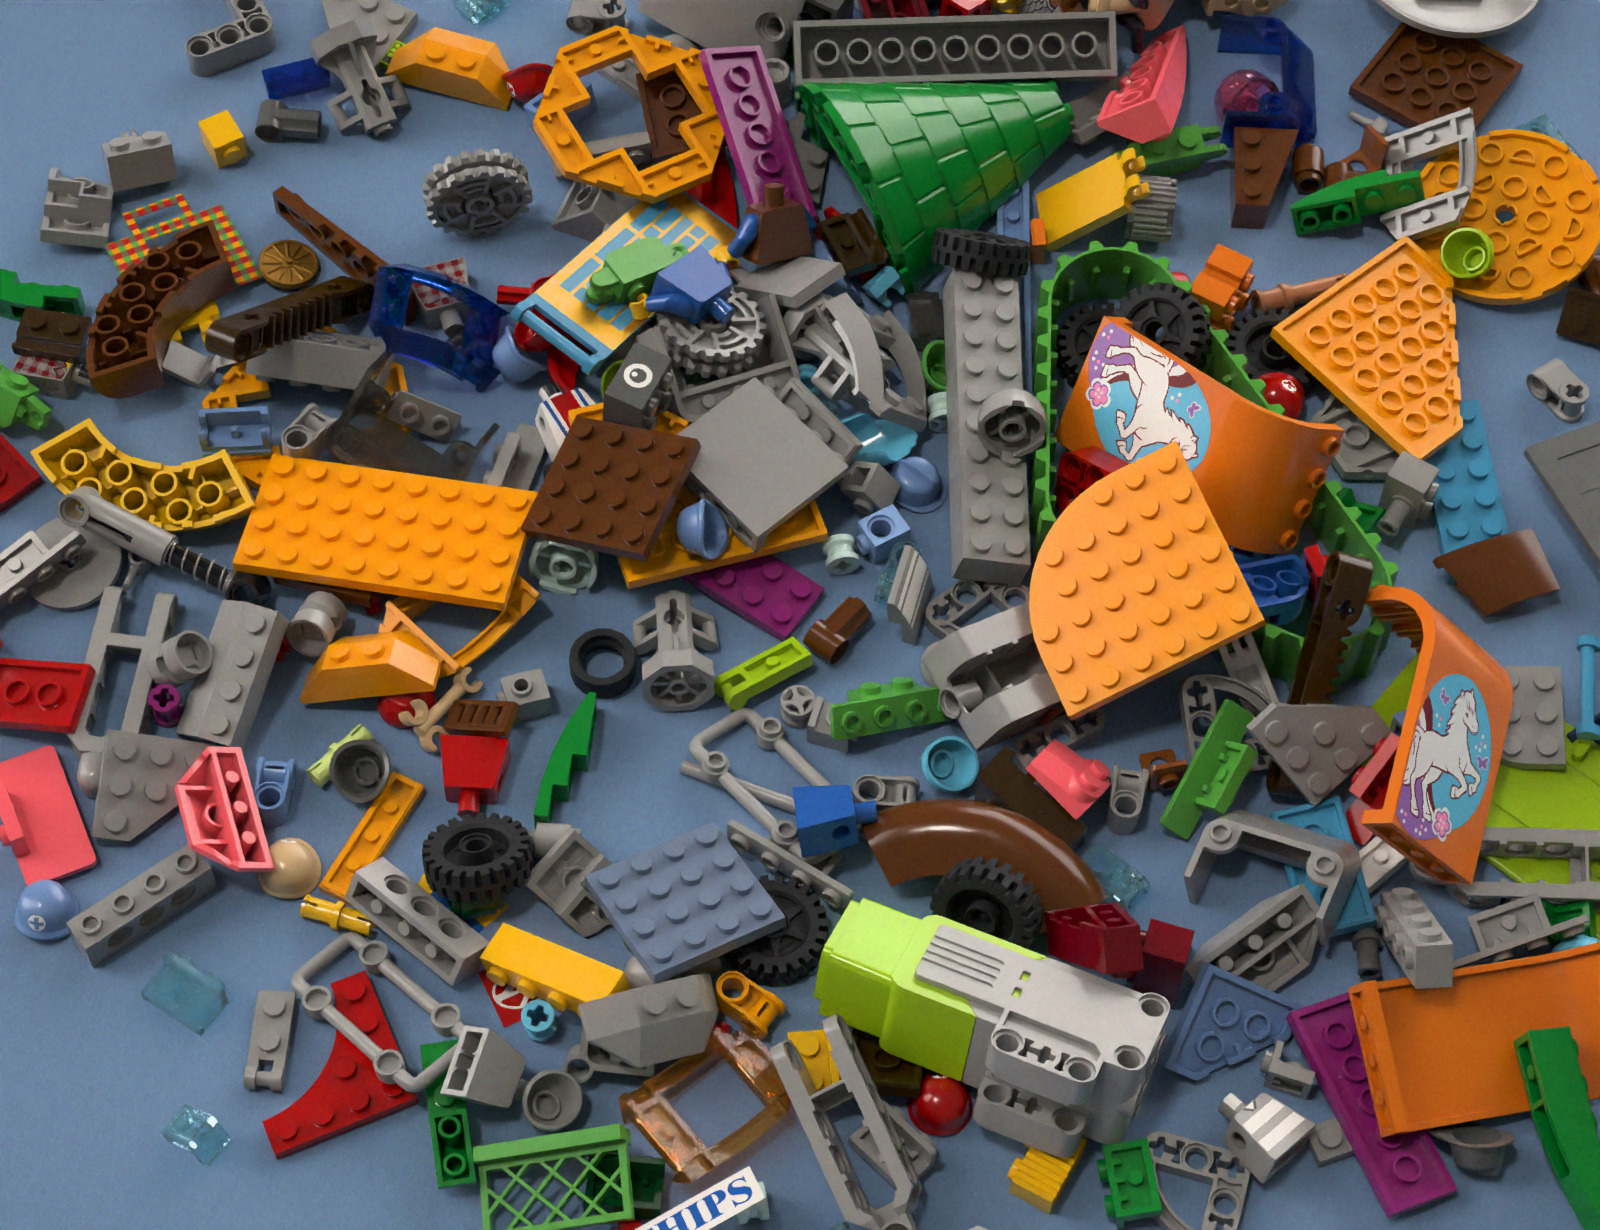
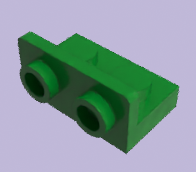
M1148 1138L1103 1145V1159L1096 1161L1100 1183L1108 1182L1110 1195L1103 1196L1107 1218H1115L1117 1229L1125 1228V1221L1162 1215Z

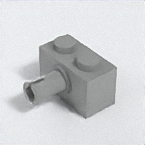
M130 129L132 136H129L127 130L121 133L120 137L110 140L109 143L101 144L107 178L113 193L178 179L172 144L165 131H147L140 136L136 130Z
M1404 450L1387 474L1378 507L1386 509L1384 516L1377 524L1378 529L1382 533L1393 537L1397 535L1401 525L1413 530L1419 519L1423 521L1427 519L1434 506L1432 501L1440 488V484L1436 483L1440 471L1439 468Z

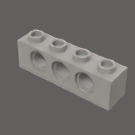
M188 843L66 922L73 942L91 967L94 968L215 889L217 884L212 868L201 854L190 849Z
M381 857L355 871L344 899L451 986L480 970L482 962L479 957L489 944V941L388 860Z

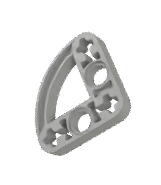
M960 579L927 605L924 618L925 626L932 634L942 640L954 631L961 629L958 625L991 601L1003 612L1013 608L1005 600L1009 595H1020L1027 602L1029 601L1030 590L1022 582L1020 585ZM962 591H969L974 594L976 599L971 603H962L956 596ZM947 612L946 620L942 618L934 619L935 613L941 616Z
M1195 674L1185 677L1179 684L1178 696L1189 765L1199 748H1195L1194 742H1202L1205 735L1199 737L1194 734L1192 730L1193 720L1196 717L1204 716L1209 720L1211 726L1217 715L1213 689L1222 690L1241 698L1252 706L1258 714L1267 708L1271 701L1249 684L1228 676ZM1193 681H1196L1197 686H1203L1204 693L1198 695L1200 706L1207 704L1208 711L1196 710L1189 713V706L1196 707L1194 696H1188L1187 689L1193 687ZM1254 737L1241 740V744L1249 745L1257 751L1255 743H1258V741ZM1258 744V749L1263 750L1264 748ZM1257 753L1252 763L1251 771L1268 769L1271 757L1269 755L1259 756L1262 763L1257 764Z
M1155 1131L1146 1136L1148 1138L1162 1207V1215L1154 1216L1153 1218L1162 1230H1195L1182 1221L1167 1203L1160 1189L1156 1170L1211 1185L1200 1230H1215L1216 1223L1224 1225L1222 1230H1237L1251 1173L1247 1167L1230 1150L1163 1131ZM1157 1143L1164 1145L1163 1151L1165 1153L1162 1154L1161 1158L1154 1156V1150L1152 1149L1156 1147ZM1176 1148L1182 1149L1178 1158V1164L1173 1163ZM1192 1152L1200 1153L1206 1160V1166L1201 1169H1193L1187 1165L1185 1157ZM1214 1158L1219 1159L1215 1174L1210 1173ZM1230 1164L1237 1165V1172L1239 1173H1237L1235 1178L1228 1177L1229 1173L1226 1169L1230 1167ZM1220 1197H1227L1234 1203L1235 1211L1227 1215L1221 1214L1215 1209L1214 1201Z

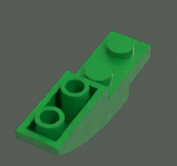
M1384 169L1349 178L1320 189L1290 205L1296 234L1299 236L1360 224L1361 216L1399 209L1426 199L1420 170L1388 175L1387 170Z
M0 269L1 317L21 322L26 307L84 316L85 303L79 287H72L70 285H40L35 282L20 283L17 272Z
M457 1039L420 1045L423 1071L458 1043ZM448 1070L425 1088L438 1190L477 1184L466 1101L440 1094Z

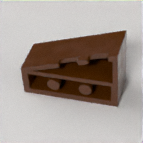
M1234 126L1230 146L1231 228H1264L1280 184H1282L1288 164L1292 159V152L1295 149L1299 130Z

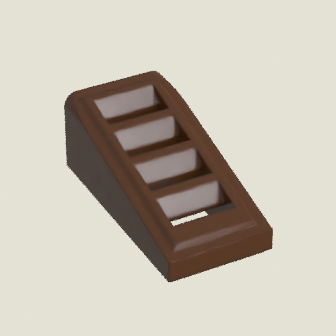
M455 700L443 728L450 735L508 736L520 705L510 701Z

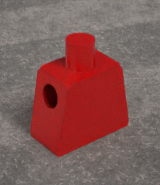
M441 734L440 742L446 801L458 803L457 815L462 818V815L470 814L471 818H476L477 813L480 811V804L494 805L498 802L511 759L509 738Z

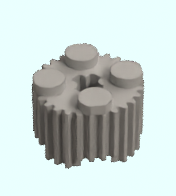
M1138 174L1140 184L1144 182L1149 183L1150 195L1131 203L1132 211L1127 213L1124 238L1170 243L1173 228L1171 224L1173 222L1177 196V179Z

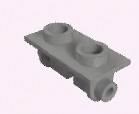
M400 390L399 393L393 392L390 398L392 407L386 416V419L447 444L462 418V414L404 390Z

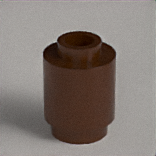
M1310 143L1303 144L1292 152V180L1300 192L1314 193L1321 189L1325 180L1324 151L1319 146Z

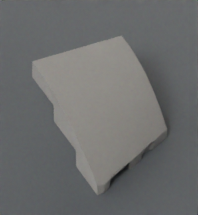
M51 167L44 204V217L40 230V242L105 248L104 245L108 244L114 196L111 186L83 176L70 179L61 176L60 169Z
M570 827L530 871L531 875L528 880L524 879V884L584 938L601 931L604 926L612 925L586 888L584 877L610 866L612 863L576 830Z

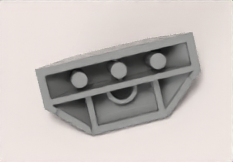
M1299 884L1258 903L1205 942L1187 965L1185 971L1192 982L1195 983L1205 961L1274 992L1310 965L1318 937L1315 917L1319 906L1304 884Z
M697 974L647 985L578 1004L587 1042L602 1048L610 1055L636 1069L703 1053L719 1012L710 974Z

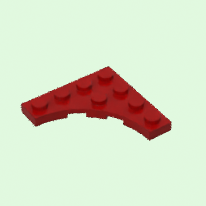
M366 970L331 983L337 1010L383 1051L392 1049L399 1052ZM336 1029L332 1052L314 1084L291 1106L277 1115L262 1121L275 1157L278 1160L419 1103L416 1092H408L397 1083L386 1084L380 1081L376 1076L373 1061Z

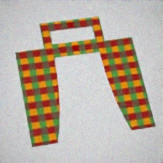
M183 193L121 214L132 236L104 245L120 275L132 263L138 265L148 255L149 248L145 241L190 225L195 226L213 220L229 260L235 283L241 286L263 278L223 205L220 204L194 214ZM177 203L184 214L141 230L135 221L137 217Z

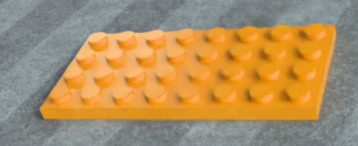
M272 454L255 499L257 507L251 510L232 564L234 571L505 611L528 540L526 533L522 532L520 528L538 492Z

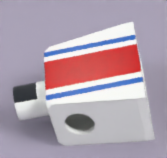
M555 382L548 383L539 390V395L543 402L539 405L535 418L536 426L552 463L571 427L568 420V410L596 404L583 389L576 388L562 393Z

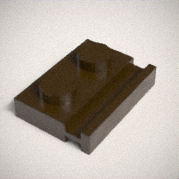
M862 208L857 209V213L849 214L848 212L819 222L818 231L835 261L842 263L846 279L874 270L880 264L884 266L889 265L890 255Z
M1570 286L1555 333L1600 346V294Z
M26 307L16 333V341L12 344L13 352L17 355L80 364L81 353L84 352L89 338L87 334L89 326H93L92 319L87 316Z

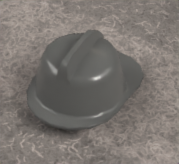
M1473 1121L1427 1129L1433 1136L1450 1143L1457 1166L1474 1174L1493 1177L1501 1172L1506 1146L1515 1141L1514 1134L1510 1132L1492 1129Z

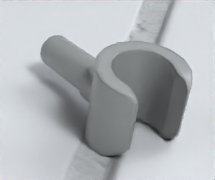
M1353 110L1349 113V118L1365 127L1370 124L1383 138L1388 135L1386 131L1388 124L1384 118H1376L1373 121Z
M132 552L128 554L131 567L123 583V588H126V590L131 589L138 574L147 573L152 565L146 559L136 562L137 555Z

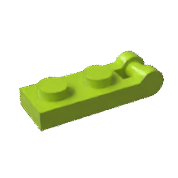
M791 637L717 676L714 679V692L719 697L724 698L725 703L732 710H739L744 707L747 699L812 666V654L797 639Z

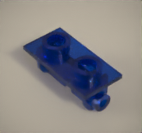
M313 57L261 70L269 99L278 100L331 86L330 72L321 65L316 66Z

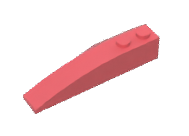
M1184 25L1156 35L1143 53H1141L1142 58L1134 62L1129 68L1132 73L1129 78L1128 76L1122 77L1118 82L1120 90L1118 92L1117 90L1111 91L1106 97L1096 121L1099 128L1141 144L1151 140L1159 142L1170 136L1182 105L1185 90L1187 43Z

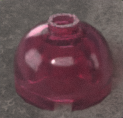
M1253 69L1237 70L1229 74L1218 86L1214 97L1215 112L1224 126L1231 132L1234 131V126L1263 128L1277 110L1278 104L1275 103L1276 93L1279 95V89L1270 78Z

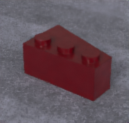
M1118 902L1044 911L1049 955L1106 975L1111 974L1112 978H1127L1134 975L1133 971L1144 970L1140 925Z
M1151 918L1148 931L1140 930L1144 970L1133 971L1134 975L1128 977L1127 982L1133 984L1132 990L1143 994L1156 993L1165 997L1170 1004V1009L1173 1010L1195 931Z

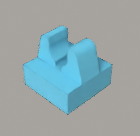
M891 266L882 267L861 287L869 297L886 307L892 305L891 301L887 298L886 290L888 288H894L900 295L905 293L900 280L901 276Z

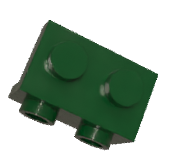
M614 1153L605 1154L596 1168L610 1179L619 1167V1156ZM629 1155L634 1215L639 1218L655 1219L661 1215L666 1161L663 1158H653L651 1156ZM594 1156L589 1157V1159H588V1162H589V1163H590V1161L593 1159ZM592 1171L587 1178L585 1195L594 1200L607 1182ZM621 1178L616 1183L619 1187H621ZM612 1188L599 1206L608 1213L623 1211L622 1194ZM585 1200L583 1203V1213L590 1205ZM597 1210L594 1211V1214H601Z

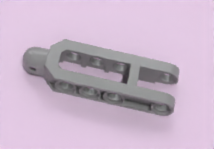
M106 586L104 588L84 664H91L96 673L75 734L66 733L72 742L71 749L80 760L77 770L81 791L88 797L96 798L105 737L92 736L90 732L92 724L97 723L98 715L96 709L100 694L105 692L106 689L104 679L108 664L113 662L115 653L140 656L121 731L147 735L153 715V709L148 704V695L152 689L159 685L149 673L148 656L155 647L168 641L173 636L179 606L177 594L158 592L156 594L145 636L120 634L122 628L120 618L123 610L124 596H127L126 588Z
M1485 827L1479 856L1569 859L1570 884H1546L1545 880H1537V883L1508 882V879H1500V882L1473 881L1472 884H1445V890L1463 907L1494 908L1538 892L1541 901L1547 900L1554 906L1590 901L1595 905V911H1600V882L1590 881L1589 859L1600 860V830ZM1410 861V873L1415 880L1426 885H1441Z
M836 1013L819 1022L820 1025H823L833 1049L830 1053L842 1080L818 1092L799 1051L791 1040L786 1039L771 1047L770 1054L845 1221L871 1230H918L911 1214L915 1211L922 1185L844 1019ZM854 1097L865 1118L862 1120L865 1128L870 1129L881 1153L878 1158L881 1163L886 1164L897 1188L894 1191V1201L879 1209L868 1204L826 1112Z

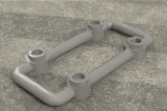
M741 708L691 739L689 750L692 756L701 764V777L708 783L721 784L771 833L770 841L809 865L818 864L840 850L837 849L802 858L798 828L795 823L789 820L779 822L729 772L730 762L722 752L712 751L709 753L704 748L741 723L747 722L756 730L755 741L758 746L766 750L775 749L812 786L832 785L784 739V727L778 719L773 717L762 718L753 709ZM862 824L857 825L858 837L864 833Z
M344 933L292 975L291 987L302 998L305 1013L315 1020L326 1019L373 1061L376 1076L380 1081L386 1084L397 1083L408 1092L422 1091L449 1069L458 1043L418 1076L412 1077L406 1071L403 1057L398 1051L392 1049L383 1051L334 1007L331 993L326 987H311L306 981L347 948L353 947L359 953L360 962L364 970L371 974H384L431 1015L433 1029L437 1034L443 1037L455 1036L459 1040L464 1027L460 1009L452 1003L440 1004L390 960L388 947L385 943L378 940L367 941L358 933Z

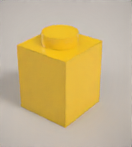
M228 110L198 122L202 142L218 169L248 157L244 136Z

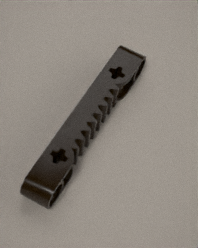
M339 276L213 322L205 336V347L211 354L236 362L247 361L265 354L267 348H274V344L283 345V341L291 342V338L299 339V335L307 336L308 332L315 333L316 329L323 330L324 326L331 327L332 324H344L366 316L371 312L376 301L375 286L347 276Z
M1333 551L1327 558L1287 704H1332V701L1326 697V693L1336 691V687L1329 682L1330 679L1340 677V673L1333 669L1334 665L1344 663V660L1337 655L1338 651L1348 649V646L1341 639L1342 637L1351 636L1352 632L1347 628L1353 626L1359 620L1363 611L1373 573L1372 561L1369 558L1339 551ZM1271 758L1266 776L1268 792L1305 800L1306 798Z

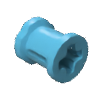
M537 999L530 1001L524 1006L521 1012V1020L525 1031L528 1033V1037L534 1042L539 1043L552 1039L558 1029L553 1007L548 1002ZM541 1016H545L547 1022L540 1021L538 1026H534L533 1021H539Z

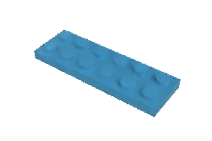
M1478 400L1460 402V416L1463 418V429L1459 436L1425 460V462L1440 469L1436 483L1440 484V488L1432 501L1434 506L1431 511L1441 555L1473 543L1509 533ZM1444 569L1445 575H1446L1447 584L1458 583V582Z

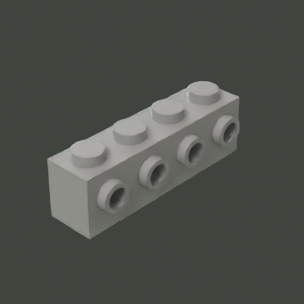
M1398 887L1392 889V892L1380 893V906H1375L1374 911L1377 919L1376 927L1380 928L1381 937L1414 988L1453 987L1454 944L1418 892L1410 888Z

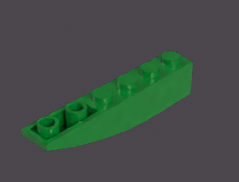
M1570 1026L1528 1030L1513 1041L1531 1115L1540 1141L1556 1179L1584 1230H1600V1143L1597 1135V1118L1590 1108L1587 1096V1080L1581 1073L1578 1061L1579 1050L1577 1042L1572 1038Z

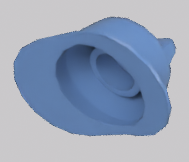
M908 454L904 459H899L896 463L883 466L900 484V489L894 501L911 512L924 514L933 512L942 506L946 499L947 486L944 478L939 474L937 467L932 461L924 457Z

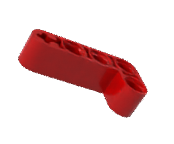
M1088 446L1064 453L1059 461L1055 488L1058 508L1063 512L1070 503L1095 482L1130 463L1096 446Z

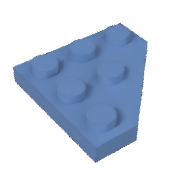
M1204 961L1159 1065L1195 1081L1209 1076V1072L1224 1065L1231 1066L1255 1055L1257 1050L1271 1044L1276 1045L1277 1040L1283 1042L1288 1040L1292 1030L1286 1017L1290 1012L1302 1008L1303 1005Z

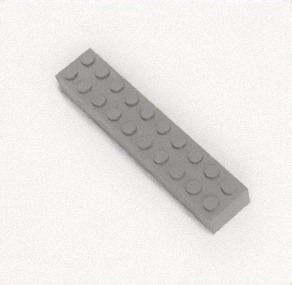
M1115 11L793 21L795 91H798L796 88L798 85L805 82L836 84L841 82L881 84L882 82L922 84L923 82L964 84L965 82L1004 84L1006 82H1047L1051 79L1055 83L1113 81L1117 77Z
M953 268L943 288L952 578L1020 585L1031 566L1026 455L1013 457V452L1002 450L1001 456L995 455L984 448L978 434V414L988 397L1004 388L1023 390L1018 276L992 275L985 272L978 273L972 270L967 271L961 268Z

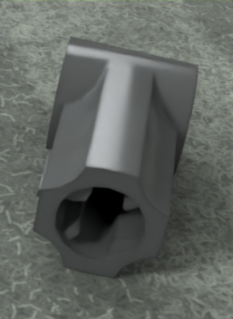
M274 99L264 100L260 104L255 127V134L259 139L272 143L281 141L283 136L308 139L320 138L322 130L321 111L288 108L283 102Z

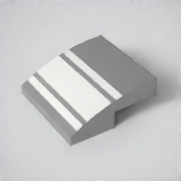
M908 545L904 546L887 602V613L889 622L902 624V642L916 645L925 610L933 589V583L924 560L912 546Z

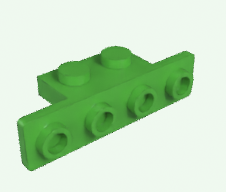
M896 677L892 679V683L882 685L875 682L860 684L859 689L847 691V702L834 704L830 707L831 737L836 741L954 719L949 718L942 711L938 699L940 691L937 686L925 688L914 682L910 677Z
M1224 700L1159 820L1160 825L1180 838L1187 840L1204 810L1225 815L1227 809L1233 804L1243 779L1251 771L1252 763L1258 753L1249 745L1240 743L1247 731L1246 726L1253 720V714L1232 700Z

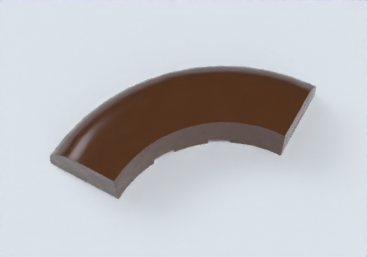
M213 220L200 223L175 234V240L160 249L157 246L151 248L143 261L138 265L132 263L116 279L118 283L110 294L105 293L95 310L97 316L93 326H89L88 349H85L89 378L98 393L108 398L122 399L164 387L162 373L163 357L169 341L176 330L189 316L205 304L237 290L229 260Z
M967 799L915 801L877 812L878 822L862 824L867 841L891 887L918 877L945 875L957 862L961 863L964 859L970 857L972 861L976 857H985L986 863L990 858L998 859V867L1001 868L1005 862L1012 865L1013 867L1010 872L1013 875L1018 871L1022 872L1025 875L1022 883L1025 884L1031 881L1035 887L1032 894L1038 893L1041 901L1038 906H1043V915L1041 917L1043 920L1039 929L1040 935L1046 932L1044 911L1096 905L1109 897L1095 873L1083 859L1064 843V840L1022 814L990 805L989 803Z

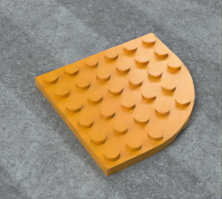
M1176 441L1107 475L1082 492L1067 506L1053 524L1038 552L1032 572L1029 591V613L1034 640L1071 721L1267 625Z

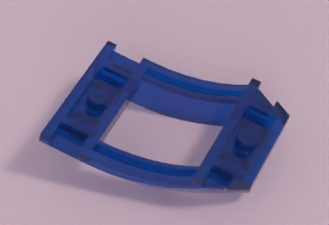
M406 263L378 267L368 326L375 337L381 336L386 344L385 353L388 355L398 354L427 363L460 381L467 380L476 386L475 390L481 393L501 373L493 367L492 350L497 344L501 317L510 313L477 290L452 277ZM411 282L441 291L468 305L462 348L428 335L403 329Z

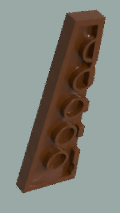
M284 186L273 192L275 209L278 215L350 278L374 285L376 301L406 327L416 320L414 306L416 302L412 291L413 281L405 270L399 269L397 271L305 203L297 193H292Z

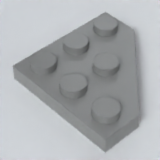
M321 0L328 29L354 19L370 18L378 35L373 65L376 73L381 69L379 61L396 40L402 42L418 21L417 12L391 0Z
M1272 702L1246 726L1253 737L1313 806H1316L1373 753L1377 743L1384 737L1388 738L1392 732L1374 708L1369 705L1336 706L1334 704L1314 703L1291 705Z
M107 729L91 838L126 843L131 841L178 805L174 787L208 746L216 745Z

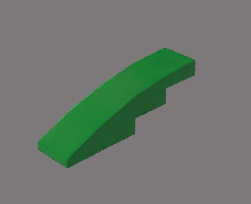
M595 692L587 694L569 719L553 749L541 781L534 810L535 829L537 822L551 823L555 801L569 802L574 771L588 772L598 710Z

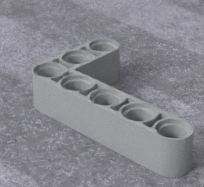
M222 0L233 21L194 35L186 41L185 49L190 71L198 77L210 76L266 55L274 50L276 38L273 22L262 0Z

